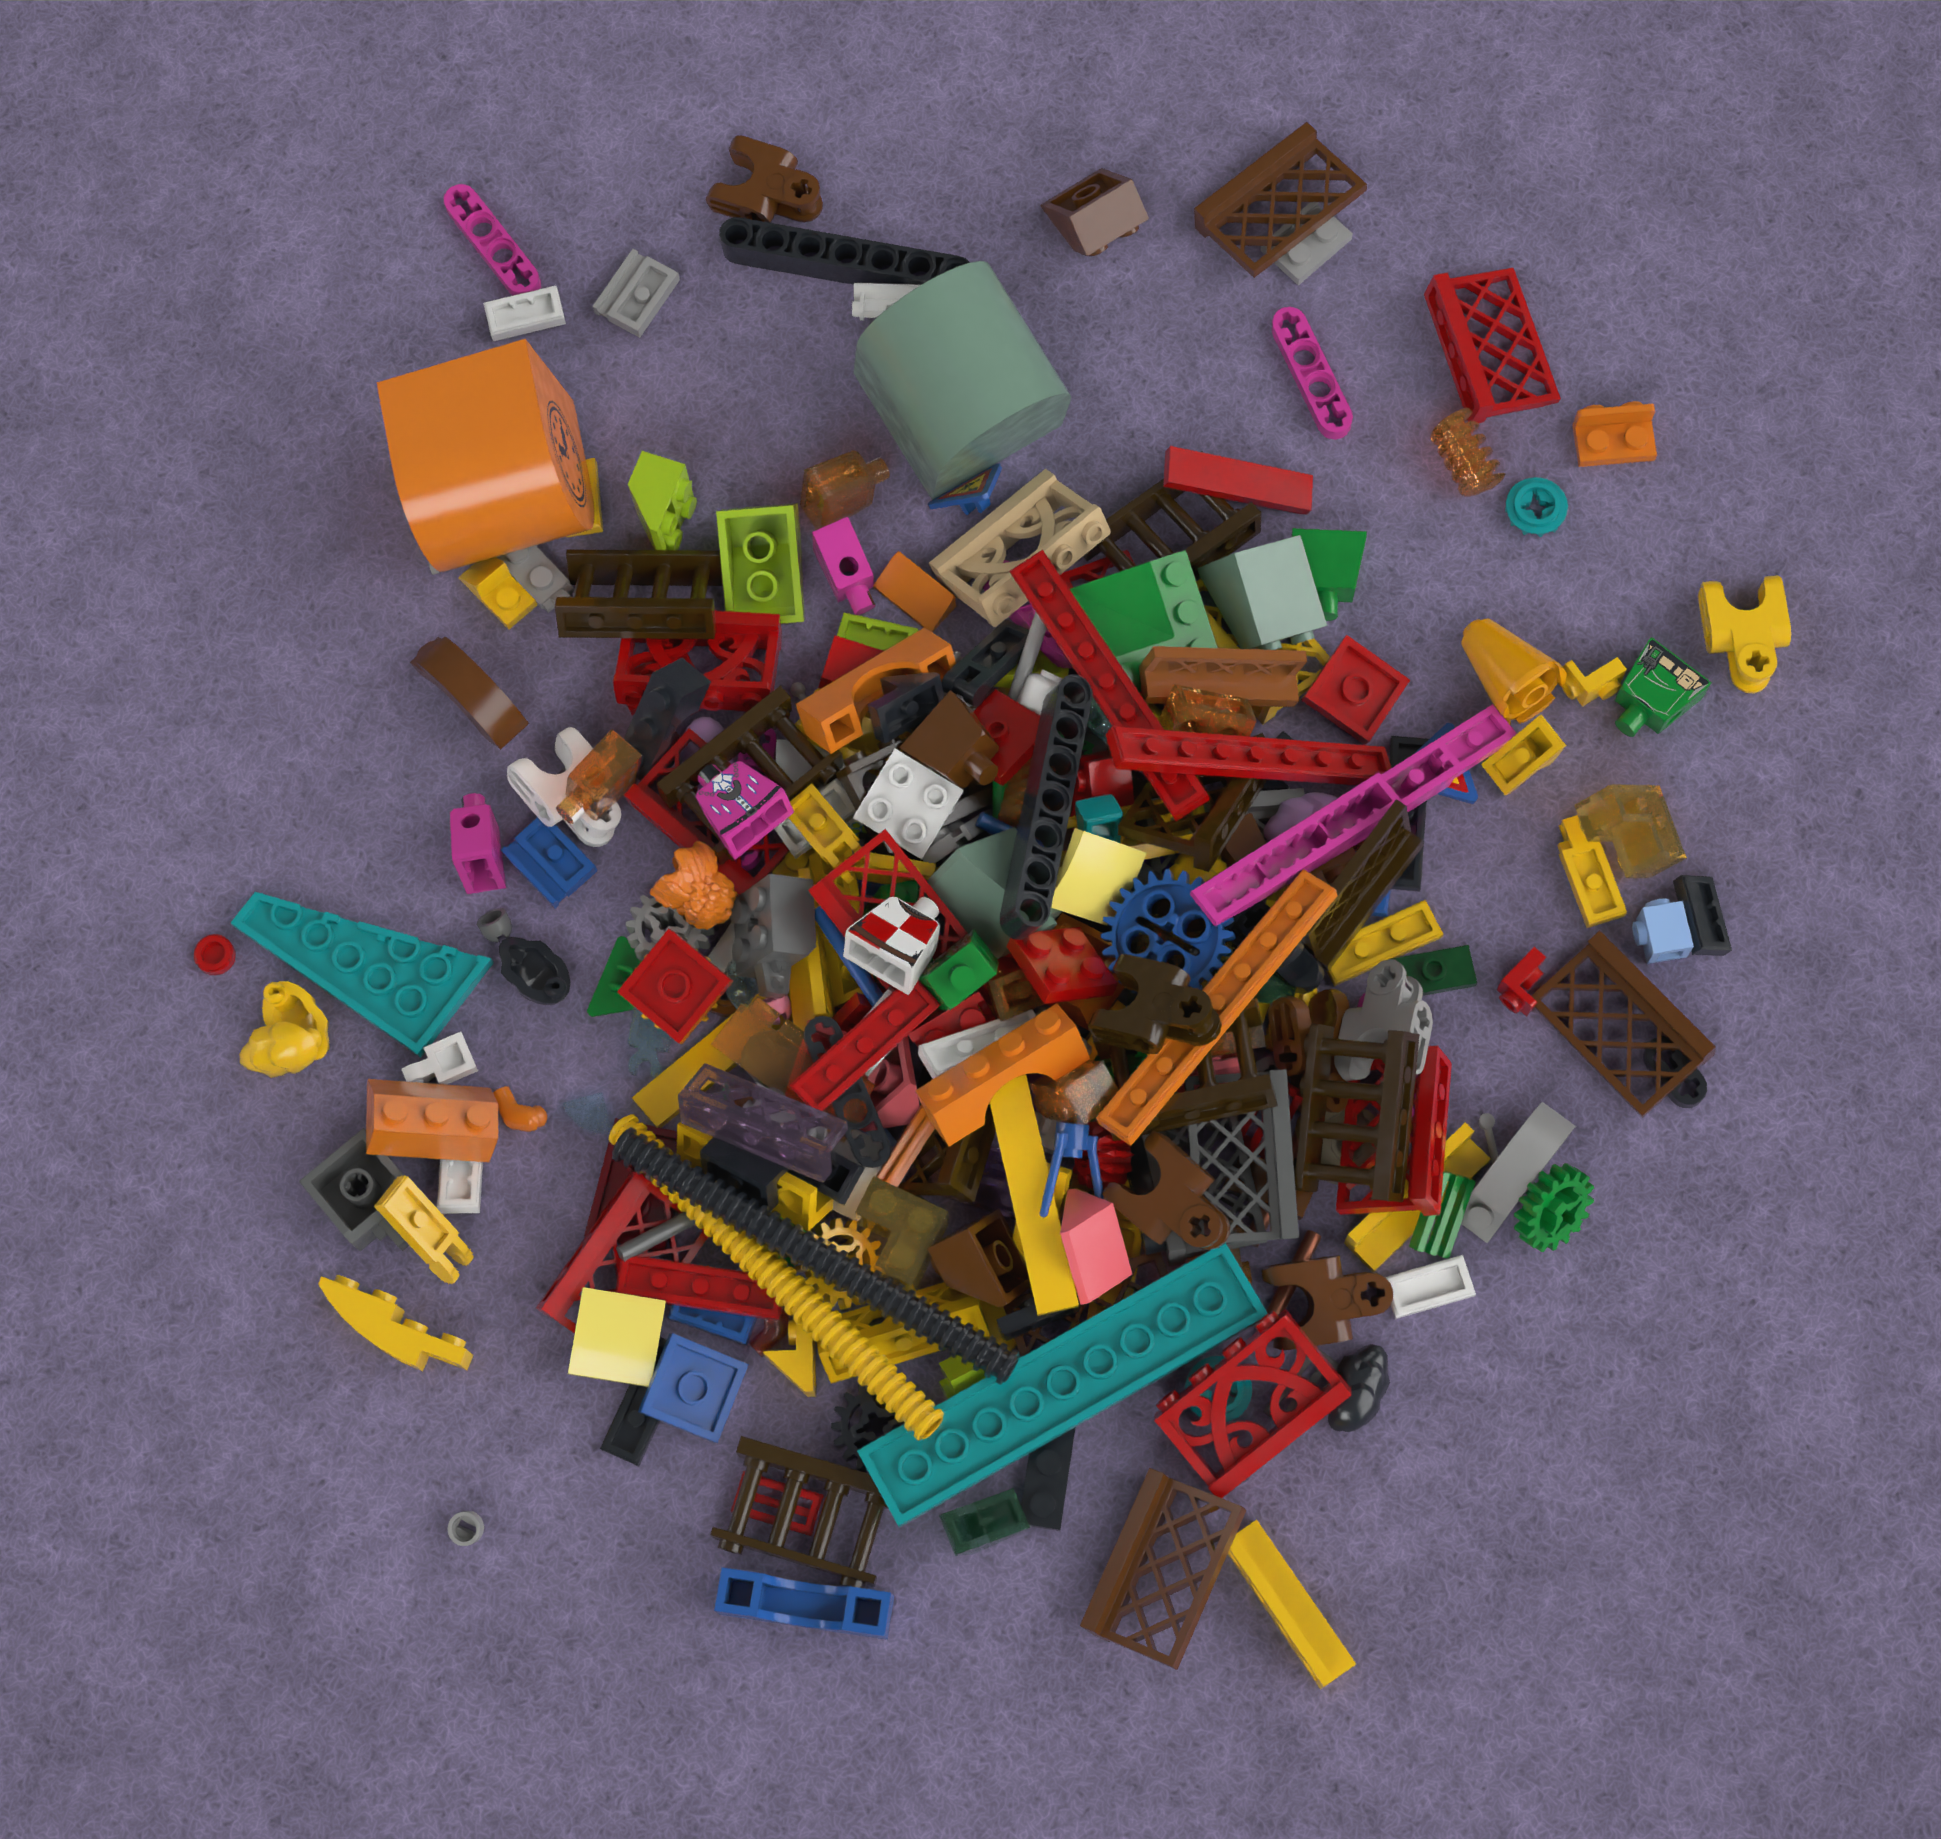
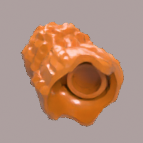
M696 841L693 847L678 848L674 851V857L672 858V864L676 871L663 875L654 884L653 888L650 889V895L655 897V900L661 903L663 907L677 909L678 914L684 916L686 922L694 925L697 929L708 930L716 924L725 923L732 915L731 909L735 904L737 892L734 891L733 882L717 871L715 851L702 841Z

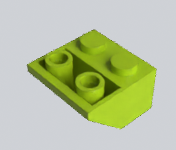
M642 451L628 482L637 515L654 550H678L683 538V531L680 530L685 518L691 519L696 508L697 498L694 497L692 491V481L689 480L685 464Z

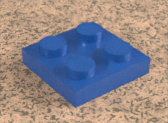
M669 1333L638 1412L710 1442L718 1443L749 1364L674 1333Z

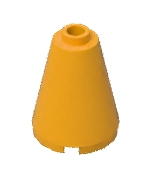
M1489 618L1477 619L1468 624L1464 629L1461 645L1492 704L1510 725H1512L1511 720L1516 719L1521 724L1542 712L1555 699L1551 692L1556 685L1559 684L1563 688L1567 672L1559 662Z

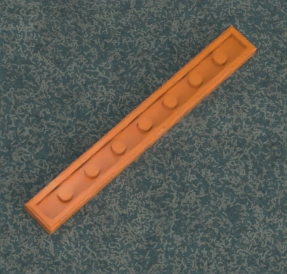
M1303 869L1203 988L1202 991L1210 997L1213 1009L1221 1019V1031L1217 1038L1209 1044L1194 1046L1189 1043L1166 1038L1161 1051L1158 1054H1149L1096 1117L1098 1124L1131 1146L1338 896L1336 889Z

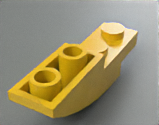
M336 1275L333 1281L321 1276L318 1285L336 1311L359 1334L383 1352L422 1372L429 1356L468 1370L473 1354L464 1348L466 1341L447 1333H443L441 1339L426 1334L427 1326L405 1318L403 1325L400 1324L405 1311L395 1304L397 1297L389 1293L374 1289L372 1295L357 1290L360 1284L347 1277Z

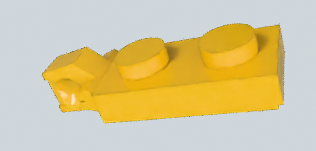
M1578 815L1561 820L1562 823L1558 827L1564 842L1557 845L1560 853L1559 857L1586 928L1625 917L1627 910L1600 840H1596L1593 833L1584 834Z

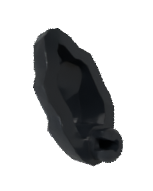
M508 937L502 940L499 945V955L502 962L501 974L507 981L517 987L521 996L541 1005H555L565 999L570 991L571 982L568 969L561 957L554 954L541 940L528 941L518 937Z
M1369 1344L1359 1349L1355 1354L1342 1358L1336 1372L1351 1387L1352 1395L1329 1413L1328 1423L1333 1430L1339 1432L1356 1431L1369 1423L1378 1413L1380 1401L1390 1384L1387 1373L1388 1355L1383 1347Z

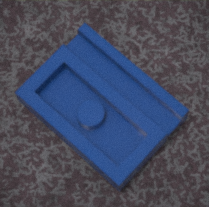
M538 817L522 830L509 846H504L501 849L502 854L555 909L559 906V902L566 896L569 897L598 871L596 866L556 824L548 827Z

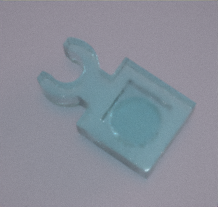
M634 1007L627 1044L629 1047L638 1048V1052L633 1054L629 1060V1072L631 1075L637 1076L638 1066L640 1063L647 1061L652 1064L650 1075L655 1079L661 1072L657 1051L669 1053L672 1038L662 1029L654 1027L655 1023L650 1019H643L641 1017L643 1013Z

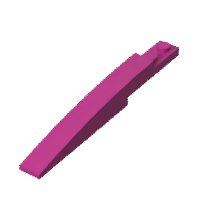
M1492 704L1382 775L1379 772L1198 886L1191 891L1190 895L1212 924L1217 926L1291 884L1303 869L1311 872L1366 839L1396 799L1407 806V812L1411 811L1450 786L1456 777L1497 752L1517 733Z

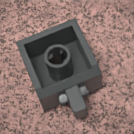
M768 874L739 895L734 901L735 904L731 909L732 915L730 918L732 923H734L735 931L732 958L736 962V976L756 978L759 996L778 999L789 994L791 966L808 956L816 948L814 897L808 891L813 885L812 879Z
M364 1128L299 1181L344 1237L357 1250L362 1251L376 1238L381 1241L387 1235L402 1251L410 1246L374 1207L395 1179L399 1176H404V1174L389 1156L366 1154V1130ZM364 1184L367 1191L360 1196L357 1189Z

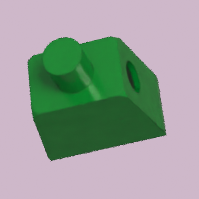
M1292 528L1291 537L1301 536L1325 620L1333 621L1338 617V602H1353L1367 531Z

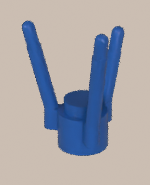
M1056 1122L1055 1148L1042 1198L1041 1217L1048 1215L1062 1157L1082 1158L1083 1150H1087L1094 1195L1104 1199L1097 1156L1098 1136L1089 1135V1125Z

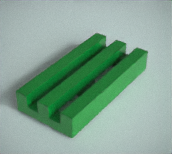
M1443 1171L1442 1197L1448 1181L1449 1184L1441 1204L1440 1215L1424 1216L1420 1212L1409 1247L1419 1252H1426L1435 1256L1439 1255L1442 1258L1449 1259L1476 1181L1462 1175ZM1434 1220H1436V1221H1435V1224H1434V1227H1433V1230H1432V1233H1431V1236H1430V1239H1429V1241H1428V1243H1427V1240H1428L1429 1234H1430V1232H1431V1229H1432Z

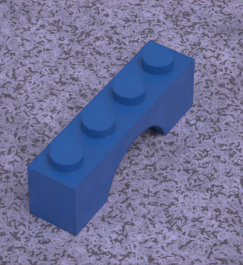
M721 1567L714 1611L719 1615L888 1640L894 1596L891 1592L851 1586L807 1583L764 1573Z

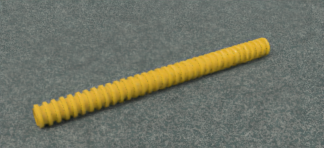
M634 1114L621 1118L612 1127L608 1137L609 1142L615 1145L620 1135L625 1130L633 1127L637 1130L636 1135H647L649 1142L655 1140L659 1143V1148L665 1145L660 1139H656L652 1131H647L644 1123H638L639 1119ZM657 1180L651 1181L656 1187H659L656 1183ZM666 1185L662 1188L660 1187V1191L664 1195H669V1200L673 1204L678 1203L677 1207L681 1212H687L686 1216L690 1220H695V1225L699 1229H704V1234L708 1238L713 1237V1242L716 1246H722L721 1250L726 1255L731 1254L730 1259L734 1263H740L739 1267L743 1272L749 1271L748 1276L753 1281L758 1280L757 1285L761 1289L767 1288L766 1294L770 1298L776 1297L775 1302L779 1307L785 1306L784 1311L788 1315L794 1314L793 1320L797 1324L803 1323V1330L806 1333L812 1332L811 1337L815 1342L821 1341L820 1346L825 1351L831 1350L830 1356L834 1360L840 1359V1366L842 1368H849V1375L852 1377L858 1376L857 1382L861 1386L867 1385V1392L870 1395L876 1394V1400L879 1404L886 1403L885 1409L889 1413L895 1412V1419L898 1422L904 1421L905 1429L908 1432L914 1431V1438L918 1441L926 1439L939 1427L943 1421L944 1412L940 1408L935 1410L934 1402L931 1399L925 1400V1394L921 1390L915 1391L916 1385L912 1381L906 1382L907 1377L903 1372L897 1374V1367L893 1363L887 1364L888 1358L884 1354L878 1355L879 1350L876 1346L869 1347L870 1341L866 1337L860 1338V1331L857 1328L851 1329L849 1320H841L842 1314L838 1310L832 1311L833 1306L829 1301L823 1302L824 1297L820 1293L814 1294L815 1288L811 1284L805 1285V1278L802 1275L796 1276L797 1271L793 1267H787L788 1262L785 1259H778L779 1254L777 1251H769L767 1244L760 1246L757 1244V1238L755 1237L748 1239L745 1231L741 1233L736 1232L733 1224L730 1226L724 1225V1219L716 1220L712 1218V1212H702L700 1205L693 1207L690 1205V1199L681 1200L678 1192L675 1194L669 1193Z

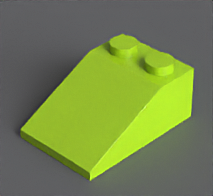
M798 503L731 508L716 511L725 611L780 614L781 624L804 622L802 546Z

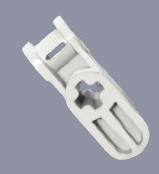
M568 727L559 732L556 737L555 752L564 764L565 772L556 775L548 774L541 771L527 758L518 759L507 767V778L511 787L545 825L552 827L561 820H564L578 836L579 840L591 847H601L612 839L615 828L618 826L621 818V809L614 798L609 802L612 796L609 797V793L606 792V790L614 785V777L607 764L578 730ZM603 803V805L601 806L604 808L602 810L603 812L598 816V814L600 813L598 812L600 810L599 806ZM583 807L585 813L574 824H571L573 822L572 817Z

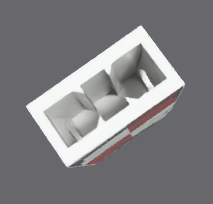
M889 897L846 930L843 957L909 995L937 948L940 930L939 923L934 920L939 914L937 905L926 897H921L913 906L897 897Z

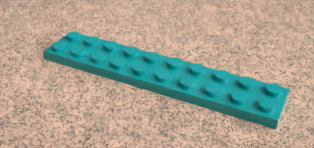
M1225 1242L1219 1248L1206 1252L1019 1358L1013 1372L1005 1383L1003 1382L999 1385L996 1383L994 1376L986 1377L938 1404L934 1409L940 1408L944 1412L943 1421L926 1439L918 1441L913 1436L914 1431L908 1432L903 1424L857 1450L900 1528L1250 1328L1268 1313Z

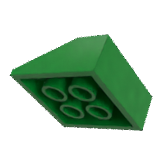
M1186 550L1070 588V591L1138 692L1142 691L1139 665L1153 646L1218 648Z

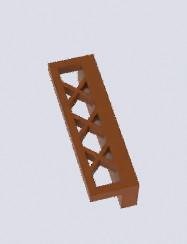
M1153 646L1139 665L1142 697L1146 703L1294 707L1299 702L1296 674L1307 663L1306 651Z

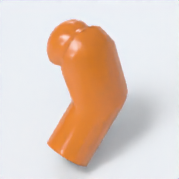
M509 1086L499 1088L493 1092L498 1102V1111L505 1125L509 1128L532 1132L546 1124L547 1113L545 1109L539 1105L531 1107L517 1104Z

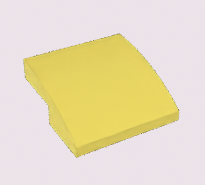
M1074 828L1062 867H1059L1051 908L1107 926L1108 924L1103 921V917H1114L1117 913L1109 903L1112 901L1122 904L1125 901L1119 890L1123 888L1129 892L1134 885L1133 879L1137 878L1146 852Z
M583 1287L568 1374L648 1387L654 1372L666 1301Z

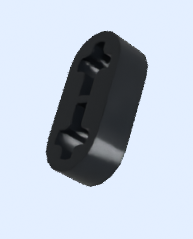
M1661 1036V1043H1671L1665 1036ZM1657 1038L1652 1039L1649 1043H1657ZM1645 1049L1643 1053V1060L1649 1071H1656V1062L1653 1059L1657 1053L1656 1049ZM1671 1050L1672 1055L1669 1058V1062L1674 1067V1070H1671L1666 1062L1661 1061V1071L1679 1072L1690 1061L1679 1050ZM1698 1068L1684 1080L1687 1084L1694 1082L1697 1085L1693 1092L1695 1098H1692L1689 1094L1681 1096L1678 1093L1679 1088L1682 1086L1681 1084L1667 1095L1677 1106L1693 1108L1705 1098L1707 1082ZM1660 1078V1086L1663 1087L1671 1078Z

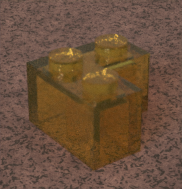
M1610 784L1575 804L1579 816V825L1587 841L1613 842L1618 855V864L1626 878H1650L1687 859L1660 785Z
M873 1176L855 1211L857 1225L869 1228L872 1232L888 1239L874 1266V1271H881V1277L883 1278L892 1277L893 1284L895 1285L898 1283L904 1284V1290L907 1292L911 1289L916 1291L931 1261V1255L927 1248L942 1239L949 1224V1211Z

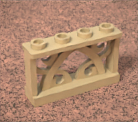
M1044 469L931 560L929 565L942 586L984 617L990 625L997 627L1028 601L1011 576L1010 570L1043 549L1059 575H1061L1110 535L1111 530L1099 506L1096 504L1092 505L1059 482L1053 473ZM1059 507H1065V509L1060 510L1054 514V511H1056ZM1069 518H1075L1073 521H1064ZM1042 533L1038 549L1029 557L1003 563L1006 557V550L1017 541ZM974 578L975 581L972 586L968 585L967 582ZM990 580V588L981 594L983 586Z

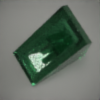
M1014 1488L945 1512L939 1516L955 1556L973 1555L1030 1528Z

